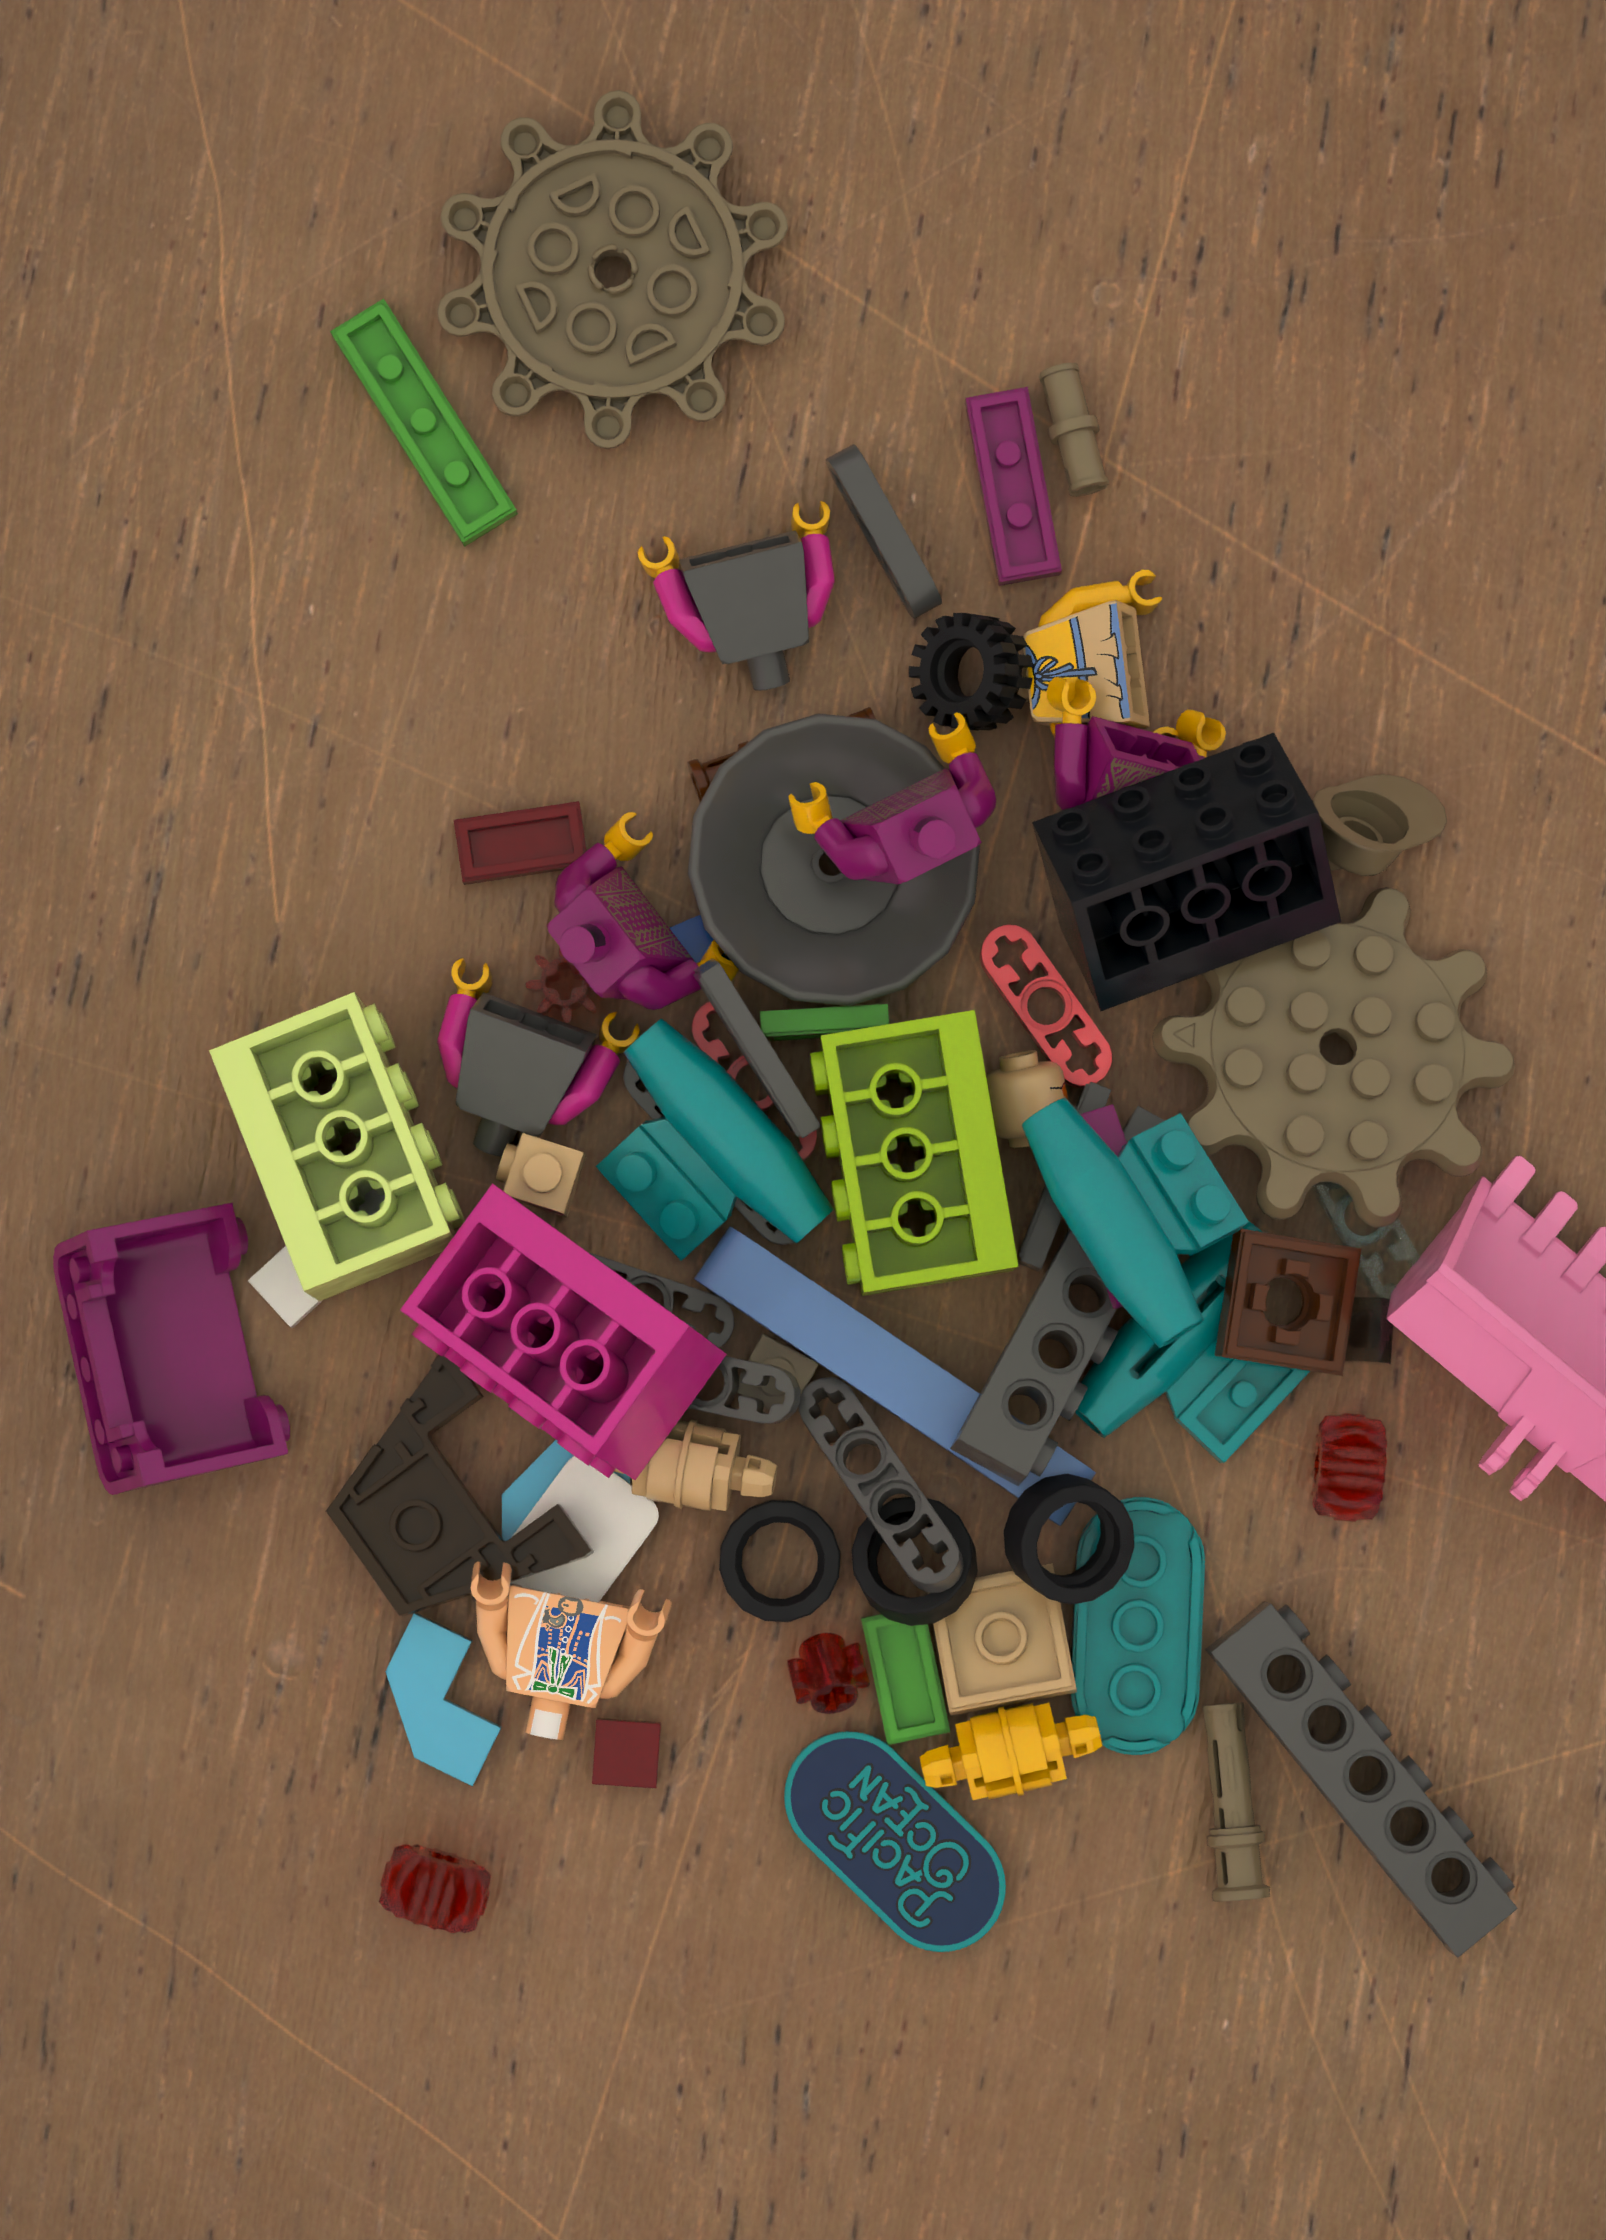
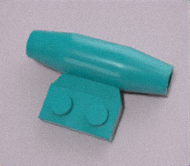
M662 1018L658 1020L624 1051L628 1061L664 1117L650 1121L646 1120L595 1167L680 1261L732 1216L731 1213L737 1197L796 1244L834 1210L791 1141L723 1066Z
M1066 1098L1051 1103L1029 1117L1022 1124V1128L1051 1199L1106 1288L1159 1348L1177 1340L1200 1325L1204 1319L1177 1254H1188L1191 1257L1238 1232L1249 1221L1182 1114L1179 1113L1132 1137L1122 1146L1118 1156Z
M1250 1221L1242 1228L1262 1232ZM1233 1234L1191 1256L1181 1264L1204 1319L1200 1325L1177 1340L1159 1348L1131 1316L1118 1330L1101 1364L1098 1365L1094 1362L1081 1381L1082 1384L1088 1386V1389L1075 1414L1099 1436L1107 1437L1162 1394L1166 1393L1174 1419L1219 1463H1225L1310 1372L1215 1356Z

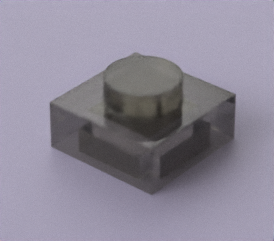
M1354 1297L1345 1363L1391 1364L1393 1324L1386 1319L1390 1299Z

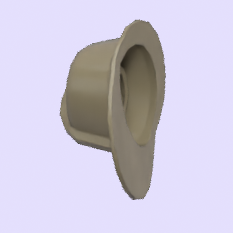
M1385 774L1366 776L1338 786L1317 791L1312 800L1319 812L1330 870L1344 869L1347 872L1360 876H1375L1384 872L1404 850L1427 843L1441 835L1447 823L1445 808L1435 794L1421 784L1399 776Z

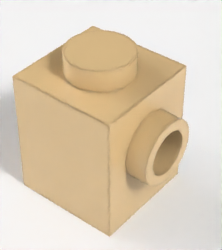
M522 1133L518 1146L507 1143L499 1164L496 1180L506 1183L504 1192L516 1201L568 1217L587 1157L584 1152Z

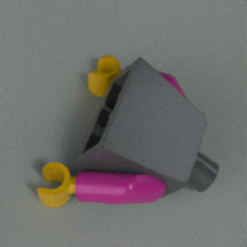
M820 501L819 506L821 520L815 524H807L800 518L799 503H796L792 511L791 532L679 559L678 552L671 539L663 536L662 538L668 549V555L659 563L650 562L642 546L638 549V558L643 569L649 576L655 579L653 584L669 623L699 651L717 652L722 664L747 660L754 690L773 689L790 682L783 650L809 643L808 628L814 627L823 617L835 582L830 541L825 536L828 530L830 509L828 504Z
M461 958L452 966L451 976L457 988V994L449 997L437 1044L446 1079L457 1089L456 1106L461 1110L481 1117L473 1144L485 1153L502 1157L507 1143L513 1144L517 1131L540 1137L548 1124L565 1125L598 1101L620 1063L617 1054L624 1053L637 1040L640 1029L639 1025L636 1024L630 1038L622 1041L614 1039L609 1033L608 1026L613 1022L617 1012L609 1013L599 1030L601 1045L593 1046L597 1034L487 994L492 986V975L487 963L483 966V975L478 982L473 984L462 982L461 978L465 972L466 963L464 958Z

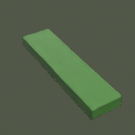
M384 299L330 331L335 342L464 547L518 514L517 509Z

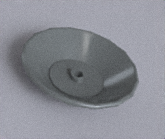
M818 713L763 730L719 766L693 815L688 876L705 930L742 974L794 1001L851 1006L906 989L949 953L973 908L976 898L980 845L901 884L868 881L865 879L856 881L849 879L841 871L835 876H828L819 868V859L826 853L815 841V833L806 834L797 830L789 803V795H794L795 799L802 803L812 802L814 800L810 784L813 782L820 783L827 791L832 819L842 820L945 768L927 746L876 719Z

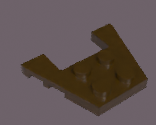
M440 1355L431 1364L432 1368L410 1399L407 1398L402 1404L400 1413L379 1442L372 1446L326 1510L399 1616L413 1614L472 1595L470 1587L473 1567L476 1562H481L480 1574L487 1580L492 1581L501 1578L503 1562L510 1564L512 1569L510 1582L587 1558L594 1553L589 1543L560 1504L555 1505L509 1540L504 1541L432 1440L434 1432L484 1397L472 1379L460 1371V1367Z

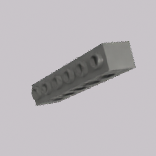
M1137 1106L1123 1128L1126 1142L1165 1120ZM1070 1228L950 1448L1016 1486L1023 1482L1029 1472L1039 1477L1041 1476L1058 1445V1442L1048 1437L1059 1416L1070 1421L1088 1389V1386L1078 1381L1089 1360L1098 1365L1101 1364L1118 1333L1117 1330L1108 1326L1116 1309H1113L1107 1289ZM1082 1284L1093 1289L1099 1299L1098 1310L1092 1313L1077 1310L1070 1302L1068 1295L1069 1287ZM1052 1339L1062 1343L1069 1353V1365L1060 1369L1046 1365L1039 1355V1342ZM1015 1395H1025L1032 1398L1039 1408V1421L1032 1425L1017 1422L1009 1412V1398Z
M1264 1601L1205 1650L1447 1950L1457 1958L1460 1957L1518 1909L1507 1895L1515 1887L1514 1884L1491 1857L1482 1863L1465 1844L1474 1837L1473 1833L1450 1806L1440 1813L1425 1792L1433 1784L1413 1759L1407 1756L1400 1762L1384 1743L1392 1734L1377 1714L1368 1705L1358 1711L1346 1697L1343 1691L1351 1683L1327 1654L1317 1661L1302 1641L1310 1635V1632L1289 1606L1285 1604L1277 1611L1271 1603ZM1280 1655H1291L1299 1664V1679L1288 1690H1274L1267 1679L1268 1666L1273 1659ZM1324 1705L1333 1706L1340 1715L1341 1724L1339 1731L1329 1740L1317 1741L1309 1732V1717L1318 1707ZM1364 1756L1375 1757L1381 1767V1777L1378 1784L1368 1791L1355 1790L1349 1780V1771L1352 1764ZM1414 1807L1419 1811L1422 1818L1420 1832L1412 1840L1405 1842L1396 1841L1390 1830V1822L1393 1815L1402 1808ZM1445 1858H1456L1463 1870L1461 1882L1451 1891H1436L1431 1880L1434 1866Z

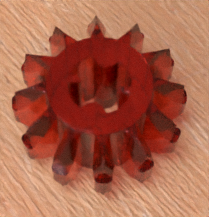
M1342 1413V1415L1325 1416L1319 1424L1315 1452L1313 1454L1311 1491L1313 1496L1312 1505L1318 1515L1333 1517V1520L1356 1522V1520H1373L1379 1512L1380 1502L1383 1500V1486L1387 1463L1386 1429L1381 1420L1366 1418L1365 1415Z
M405 1844L395 1847L390 1861L386 1862L380 1883L382 1889L379 1903L385 1910L393 1912L396 1917L412 1921L413 1924L424 1925L433 1930H445L453 1934L457 1932L467 1933L476 1930L480 1917L485 1913L490 1894L488 1889L491 1875L484 1867L477 1865L473 1860L459 1857L456 1853H447L437 1848H426L418 1844L413 1846Z

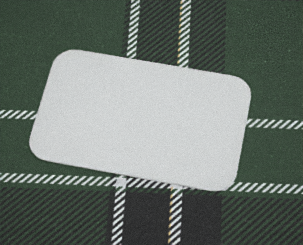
M573 1456L564 1465L514 1535L555 1505L560 1504L589 1543L594 1553L587 1558L512 1581L510 1585L515 1584L523 1588L555 1594L560 1593V1595L579 1599L587 1598L590 1601L599 1602L656 1526L659 1512L652 1500H647L645 1496L632 1494V1485L614 1472L608 1478L591 1465L588 1466Z

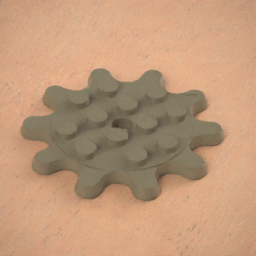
M616 90L601 96L595 106L594 125L590 135L576 145L557 143L548 135L538 121L529 117H519L510 121L504 127L501 134L502 150L514 170V179L509 190L502 196L493 199L481 198L468 193L456 194L445 202L441 211L442 225L447 234L456 240L466 242L474 247L480 256L481 268L479 275L473 283L447 293L440 300L437 309L438 320L442 328L451 335L464 337L476 333H490L504 342L508 351V361L504 370L493 384L492 396L495 405L501 412L509 416H522L534 409L540 399L548 393L555 391L569 392L576 396L583 405L585 412L584 427L588 439L597 447L604 449L617 448L627 440L632 427L631 416L634 406L640 399L649 394L669 396L677 403L681 411L694 421L707 422L716 418L722 412L725 404V392L712 369V357L716 350L723 343L731 340H743L760 346L772 344L779 339L784 331L785 318L782 309L774 301L758 296L751 291L744 275L746 264L752 256L760 251L776 247L785 238L788 225L783 210L776 204L769 202H758L749 206H736L728 203L721 196L717 187V178L721 169L729 161L733 149L731 136L724 127L716 123H704L696 126L686 139L677 146L670 148L656 147L648 142L643 135L640 105L636 98L628 92ZM617 256L623 258L631 266V277L622 285L609 288L604 287L595 276L597 265L606 257Z
M1385 887L1372 892L1364 902L1360 915L1349 923H1337L1201 974L1209 983L1212 993L1207 1009L1198 1015L1189 1017L1180 1015L1168 1016L1161 1020L1154 1029L1152 1035L1153 1047L1161 1058L1172 1063H1184L1194 1066L1204 1075L1207 1081L1208 1093L1205 1101L1200 1107L1189 1112L1184 1117L1206 1154L1210 1156L1224 1147L1239 1145L1252 1150L1259 1158L1262 1166V1175L1256 1191V1200L1262 1212L1270 1218L1278 1220L1291 1218L1299 1212L1311 1187L1318 1183L1332 1182L1339 1184L1348 1191L1358 1217L1365 1224L1372 1227H1386L1399 1217L1403 1207L1402 1196L1398 1188V1176L1401 1169L1407 1163L1415 1160H1427L1436 1164L1442 1171L1451 1176L1464 1177L1477 1170L1482 1162L1483 1149L1480 1141L1464 1127L1458 1118V1100L1469 1089L1478 1087L1492 1089L1503 1086L1510 1080L1515 1070L1514 1057L1507 1047L1498 1042L1482 1041L1474 1038L1463 1028L1460 1022L1459 1011L1461 1005L1466 998L1477 993L1484 986L1487 979V967L1484 960L1477 953L1469 949H1458L1436 960H1426L1416 955L1409 948L1405 939V930L1411 913L1410 904L1404 894L1397 889ZM1336 1032L1338 1036L1344 1038L1349 1043L1351 1051H1354L1351 1061L1344 1065H1335L1325 1060L1320 1053L1319 1047L1322 1037Z

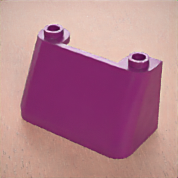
M233 1203L87 1230L59 1243L54 1249L53 1268L96 1467L100 1480L109 1494L115 1495L288 1454L286 1442L290 1438V1424L285 1409L280 1404L275 1405L268 1395L257 1396L229 1273L237 1269L240 1264L241 1255H245L248 1250L247 1231L243 1221L235 1216Z

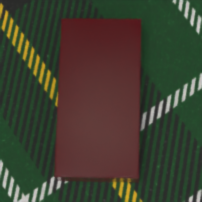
M579 801L454 820L462 882L464 885L561 871L587 851Z

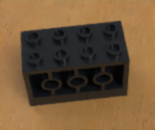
M1275 733L1245 742L1239 746L1032 822L1061 931L1100 1011L1341 922L1319 812Z

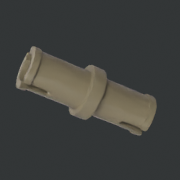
M1063 363L1043 370L1040 373L1041 375H1039V380L1043 385L1053 423L1048 428L1052 444L1059 446L1069 484L1070 496L1078 497L1093 494L1107 488L1109 480L1105 475L1095 434L1100 430L1098 420L1095 415H1089L1078 373V364Z

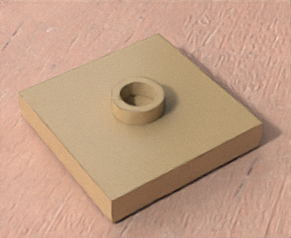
M1053 1563L1042 1565L1050 1573L1055 1574ZM1014 1571L976 1577L971 1594L958 1610L933 1623L950 1716L1077 1693L1060 1602L1049 1600L1015 1575Z

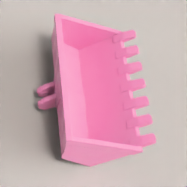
M1515 1156L1493 1183L1484 1176H1481L1467 1193L1458 1211L1392 1290L1386 1319L1498 1412L1497 1416L1508 1424L1479 1461L1478 1465L1490 1476L1492 1473L1500 1470L1524 1439L1539 1450L1527 1466L1518 1473L1509 1490L1519 1501L1528 1498L1553 1467L1557 1465L1566 1473H1572L1606 1502V1278L1599 1273L1606 1263V1227H1599L1577 1254L1556 1236L1577 1210V1202L1563 1191L1556 1192L1534 1219L1518 1206L1514 1200L1535 1174V1168L1522 1156Z

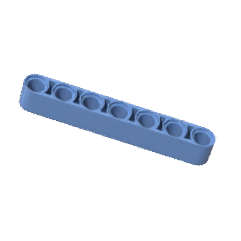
M731 1226L728 1227L694 1278L707 1289L1016 1498H1019L1025 1489L1045 1477L1071 1474L1092 1481L1096 1475V1472L1057 1446L1040 1477L1029 1472L1023 1482L1016 1486L951 1450L950 1448L980 1393ZM1012 1416L1017 1422L1024 1424L1023 1422ZM1077 1502L1064 1505L1053 1512L1048 1519L1061 1527Z

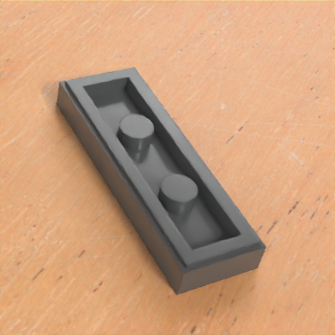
M711 958L694 969L695 973L693 976L790 1131L797 1137L804 1138L820 1128L819 1121L720 963Z
M1093 1082L1086 1084L1082 1088L1075 1109L1080 1114L1105 1107L1111 1089ZM1046 1184L1017 1254L1018 1264L1036 1271L1041 1270L1062 1218L1061 1213L1051 1199Z

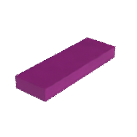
M1028 387L967 397L965 399V406L998 585L1002 586L1061 575V563Z

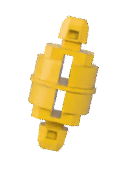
M1049 1702L1035 1706L1033 1703L1008 1709H1004V1706L998 1707V1711L970 1717L969 1721L956 1723L955 1727L959 1746L949 1748L947 1744L928 1750L919 1758L926 1786L934 1788L957 1785V1781L967 1779L972 1800L988 1797L990 1800L1012 1794L1022 1796L1025 1791L1052 1786L1051 1782L1067 1779L1062 1757L1073 1755L1074 1758L1095 1752L1102 1747V1741L1095 1716L1080 1715L1066 1717L1065 1722L1054 1724Z

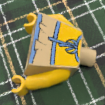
M1140 570L1136 572L1124 586L1116 580L1072 588L1041 615L1037 628L1023 634V638L1028 645L1023 648L1024 655L1031 656L1033 667L1022 668V677L1032 678L1031 689L1019 688L1017 694L1025 698L1026 702L1030 701L1033 721L1050 727L1054 738L1055 725L1062 724L1063 713L1054 709L1047 699L1048 685L1055 677L1067 679L1069 684V703L1074 699L1077 679L1089 682L1095 689V704L1088 713L1082 715V724L1087 725L1091 717L1094 716L1140 729L1150 727L1137 615L1151 613L1161 602L1162 597H1155L1149 600L1143 599L1137 594L1135 586L1152 583L1156 578L1152 571ZM1168 726L1150 731L1173 738L1179 736V733L1174 728Z

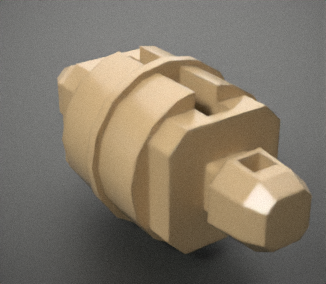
M693 1419L689 1422L679 1420L637 1479H632V1494L645 1496L647 1500L674 1504V1507L682 1509L685 1506L707 1511L712 1509L728 1511L733 1490L741 1491L740 1495L765 1497L772 1495L776 1483L778 1465L769 1459L750 1454L747 1455V1458L739 1457L741 1434L726 1432L725 1428L702 1425ZM615 1469V1471H614V1472H618V1473L624 1474V1473H622L621 1471H619L618 1469Z

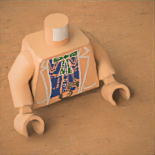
M476 1562L473 1567L470 1587L471 1593L476 1599L477 1634L492 1673L506 1680V1691L533 1696L526 1733L556 1740L564 1739L570 1704L596 1708L600 1699L618 1697L647 1666L658 1633L663 1629L672 1606V1602L666 1599L661 1611L649 1612L641 1604V1599L645 1592L643 1589L638 1590L634 1595L631 1605L626 1606L605 1601L594 1602L587 1598L579 1599L560 1595V1593L555 1594L533 1590L515 1584L510 1585L512 1569L511 1565L503 1562L501 1578L493 1581L487 1580L480 1574L481 1562Z

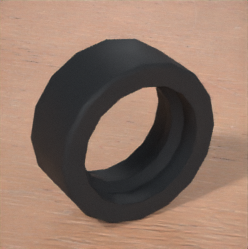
M1071 1474L1045 1477L1025 1489L1011 1507L1003 1531L1005 1555L1015 1575L1049 1600L1070 1605L1094 1601L1113 1589L1128 1569L1135 1547L1133 1522L1124 1504L1105 1488L1093 1481ZM1073 1502L1086 1504L1097 1513L1100 1519L1101 1535L1096 1551L1084 1566L1071 1574L1057 1575L1050 1573L1041 1565L1037 1554V1542L1042 1526L1053 1512L1064 1505Z
M902 1497L883 1504L881 1507V1519L891 1525H901L907 1522L914 1514L915 1501L911 1497ZM929 1498L927 1500L955 1539L964 1558V1570L959 1581L952 1588L941 1593H929L925 1596L910 1598L896 1594L884 1585L878 1574L877 1557L884 1541L868 1518L858 1528L851 1550L853 1574L869 1604L888 1620L910 1626L936 1623L956 1612L971 1594L978 1572L976 1548L960 1516L942 1502ZM931 1523L927 1524V1527L933 1526Z
M770 1500L748 1508L731 1523L720 1547L719 1571L727 1593L743 1611L764 1621L791 1622L811 1615L829 1599L839 1578L841 1552L832 1528L817 1511L796 1501ZM774 1522L790 1523L804 1530L813 1540L818 1554L817 1572L811 1584L800 1594L786 1599L769 1598L757 1592L746 1580L742 1568L743 1549L749 1537L760 1527Z

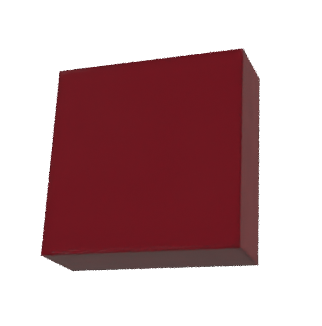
M597 1718L592 1784L657 1788L661 1722Z

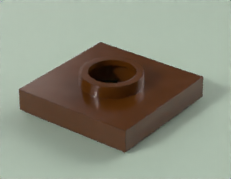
M1240 1229L1234 1233L1215 1356L1343 1376L1361 1248L1247 1229ZM1276 1278H1285L1292 1281L1299 1288L1302 1295V1307L1299 1315L1294 1321L1286 1325H1276L1269 1322L1263 1312L1267 1311L1266 1297L1271 1287L1268 1284Z

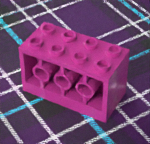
M493 1183L400 1309V1311L418 1323V1326L412 1333L415 1338L440 1356L446 1357L460 1367L462 1373L490 1393L493 1392L508 1403V1407L538 1429L544 1430L558 1440L557 1443L608 1478H610L615 1469H618L630 1478L637 1479L727 1355L684 1321Z

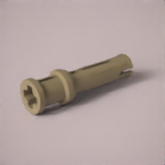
M1244 1702L1202 1706L1207 1733L1208 1763L1214 1807L1215 1828L1209 1829L1210 1835L1207 1836V1846L1214 1848L1218 1888L1212 1891V1900L1223 1902L1270 1897V1887L1263 1884L1259 1849V1844L1265 1841L1264 1831H1261L1260 1825H1255L1252 1809L1248 1748L1245 1736Z

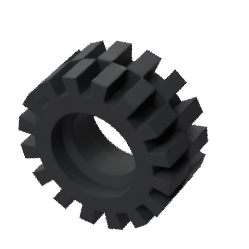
M953 613V617L942 616L936 619L938 628L926 627L921 636L928 642L927 646L915 644L911 654L921 658L920 667L909 666V677L920 679L921 684L912 687L911 691L914 699L926 700L919 707L924 715L934 716L933 722L941 726L957 728L959 724L954 713L958 712L964 716L969 729L976 731L996 729V723L1007 724L1012 720L1014 716L1008 708L1022 709L1026 702L1025 698L1017 694L1019 688L1031 689L1032 678L1022 677V668L1033 667L1031 656L1018 653V651L1028 645L1023 636L1012 635L1016 629L1008 622L999 621L1000 618L969 613ZM976 648L979 650L983 660V678L977 691L972 696H966L962 693L959 686L958 669L961 659L967 650Z

